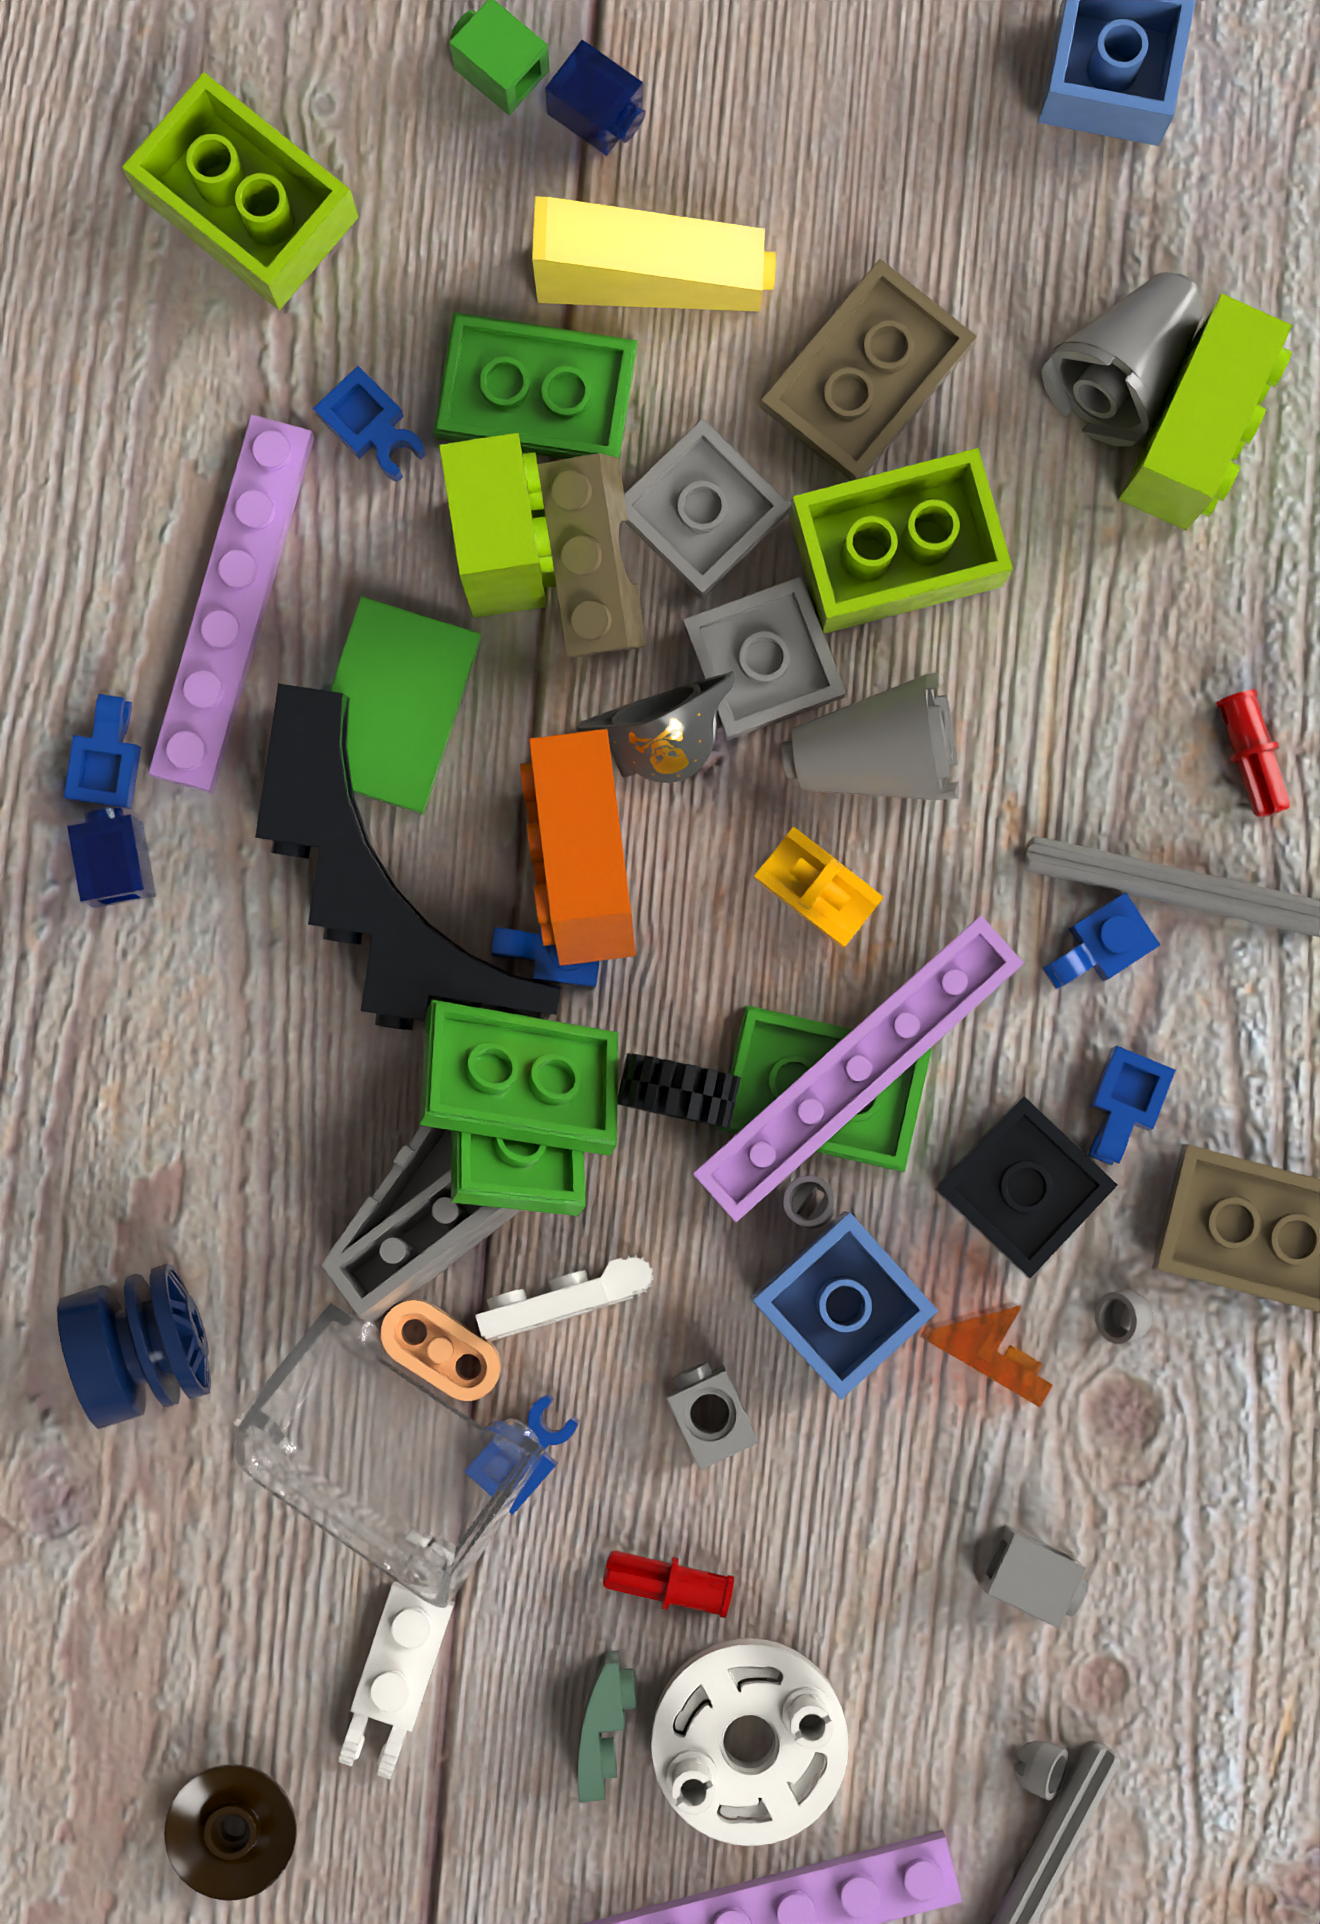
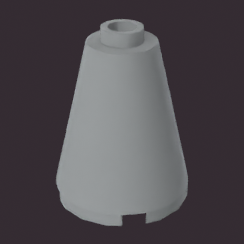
M1168 272L1159 273L1055 347L1049 359L1043 365L1041 372L1045 391L1055 408L1065 418L1073 411L1087 422L1082 432L1092 439L1112 446H1132L1138 443L1153 428L1204 314L1205 306L1198 286L1184 275Z
M940 672L925 674L793 727L792 741L782 742V757L787 779L798 778L800 788L805 791L939 801L959 799V781L947 783V778H951L950 766L958 765L947 695L934 696L933 689L939 688L944 682L942 674Z

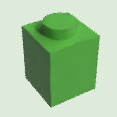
M487 0L477 12L473 9L467 11L452 30L449 44L454 70L509 116L550 71L547 43L495 0Z

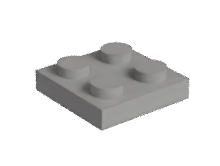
M704 418L624 494L628 521L625 523L701 598L789 514L791 504Z
M802 576L683 619V627L703 680L731 671L734 673L735 682L733 687L722 699L717 710V717L726 741L840 700L846 695Z

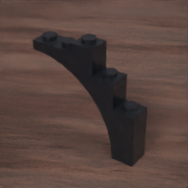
M278 683L255 838L272 840L271 853L309 859L311 846L319 847L308 925L324 927L323 939L350 944L361 945L362 934H372L361 1011L375 1013V1025L401 1030H413L414 1019L426 1020V1010L433 1000V996L442 997L443 1002L481 1008V1004L507 1007L506 1013L544 1019L545 1013L557 1015L562 987L514 975L468 953L432 926L395 885L370 842L354 796L347 748L350 698L343 693Z

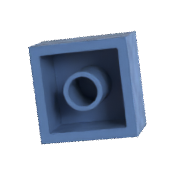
M1062 0L1038 123L1159 146L1174 117L1196 0Z
M843 1211L750 1296L751 1300L841 1400L938 1312L936 1307L857 1219L847 1211Z

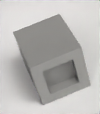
M704 1362L673 1377L677 1388L667 1392L666 1398L699 1470L705 1469L759 1443L724 1366L712 1371L708 1362ZM706 1394L717 1395L728 1405V1413L725 1420L714 1428H703L697 1425L690 1415L693 1403L699 1397Z
M1005 1525L979 1584L988 1595L1059 1629L1065 1614L1073 1617L1084 1600L1088 1581L1082 1579L1087 1568L1076 1558Z

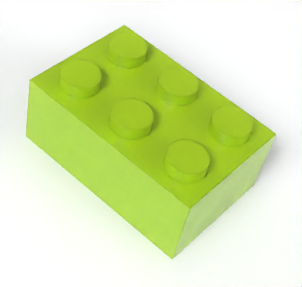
M205 72L200 75L122 166L137 197L279 311L359 218L351 190Z
M1223 293L1220 294L1193 336L1157 420L1146 438L1119 497V501L1185 531L1200 514L1208 518L1211 516L1218 501L1225 500L1238 475L1240 465L1233 462L1239 456L1244 444H1250L1263 420L1266 408L1260 405L1270 387H1276L1289 363L1292 351L1284 348L1283 345L1292 328L1291 324Z
M519 433L439 445L459 575L473 618L547 607L544 588L555 587L556 581L536 453L522 454Z
M979 447L799 494L792 498L789 519L815 613L823 634L1001 588L1013 571Z

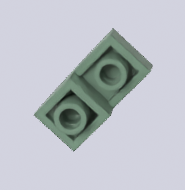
M619 1650L607 1651L589 1691L583 1716L578 1756L579 1803L605 1800L606 1779L617 1778V1763L614 1737L602 1738L601 1732L625 1730V1710L637 1708L633 1668L621 1669Z

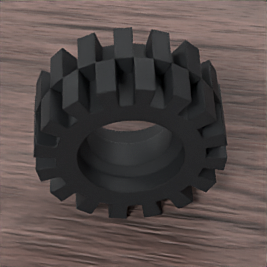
M627 1053L617 1104L678 1119L730 1128L741 1078L691 1064Z

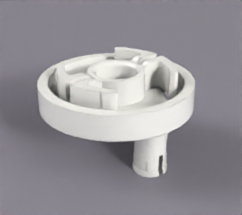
M753 1638L735 1639L715 1644L700 1651L686 1661L666 1684L657 1703L652 1723L651 1745L653 1765L657 1780L665 1797L674 1810L688 1824L699 1832L721 1842L743 1846H758L782 1841L798 1834L817 1820L827 1809L840 1788L845 1774L849 1749L848 1731L845 1717L834 1689L823 1673L810 1660L797 1651L776 1642ZM779 1671L783 1674L780 1683L762 1680L748 1681L742 1683L741 1688L738 1684L740 1680L756 1677L777 1680L780 1674ZM703 1700H710V1702H711L712 1705H709L708 1703H705V1704L697 1711V1713L694 1715V1717L692 1718L691 1722L689 1723L688 1728H687V1730H686V1732H685V1735H683V1734H677L676 1732H674V1729H673L674 1720H675V1728H676L677 1730L683 1731L684 1728H685V1726H686V1723H687L688 1719H689L690 1716L692 1715L693 1711L697 1708V1706H698ZM746 1715H753L764 1719L774 1731V1741L769 1752L761 1759L752 1762L740 1761L734 1758L727 1751L723 1743L725 1731L731 1722ZM823 1754H825L826 1764L824 1770L817 1777L810 1791L805 1795V1797L800 1802H798L797 1799L807 1790L809 1785L812 1783L816 1773L820 1772V1770L822 1769L824 1763ZM719 1807V1812L728 1818H737V1816L759 1817L769 1814L771 1817L760 1820H727L719 1816L717 1810Z

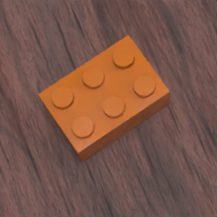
M601 729L530 738L532 762L520 764V775L529 821L527 824L531 862L534 867L536 885H534L538 922L541 926L543 946L556 945L560 966L636 956L632 914L608 730Z

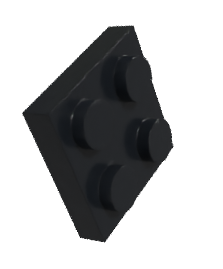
M1021 1096L937 1184L934 1190L1026 1278H1031L1118 1184L1025 1096Z

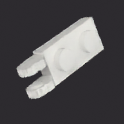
M637 1255L635 1257L628 1256L626 1260L619 1258L609 1261L600 1278L589 1281L584 1270L550 1280V1293L530 1299L526 1298L524 1289L487 1299L490 1311L476 1314L481 1337L490 1342L627 1301L633 1299L636 1294L641 1296V1293H647L646 1290L652 1287L651 1281L654 1278L651 1274L653 1269L649 1268V1262H645L644 1257L637 1258Z
M393 1582L350 1711L354 1712L338 1762L353 1766L354 1760L359 1758L365 1741L364 1732L369 1718L393 1725L388 1741L383 1745L377 1762L379 1768L377 1775L391 1780L407 1730L412 1732L455 1604L454 1601Z

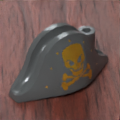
M731 671L641 699L583 720L576 729L578 732L608 730L610 749L622 777L632 776L637 773L643 778L655 782L672 783L682 781L693 776L703 767L714 747L717 737V710L722 699L733 687L735 682L734 673Z

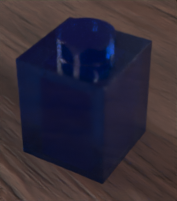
M583 39L545 87L547 114L606 156L619 139L627 143L635 135L646 114V111L643 109V82Z
M105 808L84 814L86 823L67 826L80 902L93 908L156 897L143 822L131 814L124 815L122 808Z

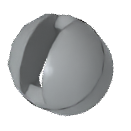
M806 1175L798 1177L788 1185L783 1196V1206L787 1216L796 1225L806 1229H815L824 1226L833 1217L836 1210V1196L832 1188L823 1179ZM817 1189H819L825 1196L806 1220L799 1214L808 1205Z
M1121 1290L1107 1293L1099 1299L1095 1308V1322L1100 1334L1107 1341L1114 1344L1136 1341L1148 1333L1152 1325L1153 1312L1149 1302L1137 1292Z
M1028 1742L1017 1753V1757L1023 1763L1014 1765V1775L1019 1785L1028 1792L1046 1800H1051L1058 1792L1064 1779L1068 1764V1752L1066 1749L1049 1742Z

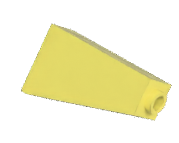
M535 196L532 262L538 303L760 312L762 291L774 290L776 252L764 251L765 229Z

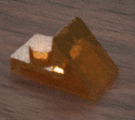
M1009 1302L926 1325L920 1335L923 1339L1038 1407H1041L1053 1386L1037 1376L1043 1366L1041 1362L1010 1344L1004 1355L997 1352L1021 1309V1305Z

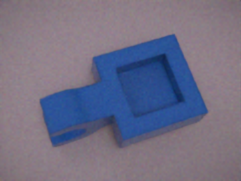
M98 694L92 738L73 735L64 791L65 799L132 809L141 752L140 746L123 743L131 719L132 702L125 701L124 697Z
M1125 892L1070 927L1069 931L1079 945L1042 969L1055 989L1068 984L1092 967H1094L1102 981H1106L1159 947L1160 943Z
M541 926L539 934L494 927L491 956L535 961L533 980L596 988L600 961L560 966L556 945L543 946Z
M1117 1045L1112 1047L1089 1104V1107L1106 1113V1116L1093 1139L1088 1156L1109 1165H1113L1114 1162L1119 1164L1126 1150L1134 1125L1147 1131L1154 1129L1176 1070Z

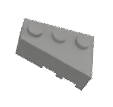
M421 1125L408 1146L404 1144L393 1160L394 1166L372 1197L368 1196L321 1264L359 1318L376 1323L394 1306L402 1303L522 1211L451 1203V1130Z

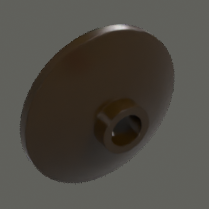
M227 1764L215 1766L194 1776L174 1798L165 1822L164 1837L166 1851L175 1872L182 1881L196 1892L217 1900L232 1901L246 1899L270 1887L286 1869L293 1855L297 1838L295 1812L285 1791L266 1773L245 1765ZM231 1815L242 1818L246 1825V1832L241 1836L228 1834L224 1828V1819Z

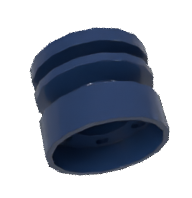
M171 1264L151 1269L149 1277L150 1286L140 1274L126 1277L124 1284V1309H122L108 1286L105 1285L65 1296L59 1300L57 1306L58 1331L68 1373L85 1414L97 1429L106 1428L144 1415L146 1408V1383L149 1384L153 1394L163 1407L179 1404L180 1387L189 1399L210 1394L211 1374L205 1328L193 1298L189 1295L181 1276Z

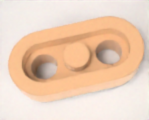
M420 1299L406 1300L394 1306L382 1322L381 1341L388 1355L452 1398L461 1401L477 1400L488 1394L497 1383L501 1372V1360L494 1345L432 1303ZM417 1319L425 1324L427 1336L423 1342L412 1343L406 1339L404 1326L409 1320ZM471 1354L479 1359L481 1371L478 1376L466 1378L459 1373L457 1363L461 1356Z

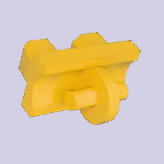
M794 826L753 877L843 949L884 898Z

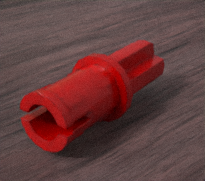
M1251 689L1222 698L1216 704L1218 709H1220L1234 753L1229 757V761L1231 764L1238 763L1254 815L1257 817H1268L1290 807V800L1274 751L1280 748L1277 741L1271 742L1257 699L1256 689Z
M615 1550L611 1551L607 1558L603 1575V1586L610 1590L661 1601V1609L668 1610L669 1605L673 1604L726 1618L733 1593L734 1576H724L678 1565L679 1558L672 1557L671 1562L668 1563Z

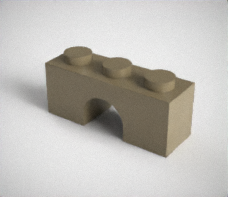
M596 453L537 464L567 657H587L647 647L638 584H632L629 581L620 552V523L627 522L628 516L619 458Z

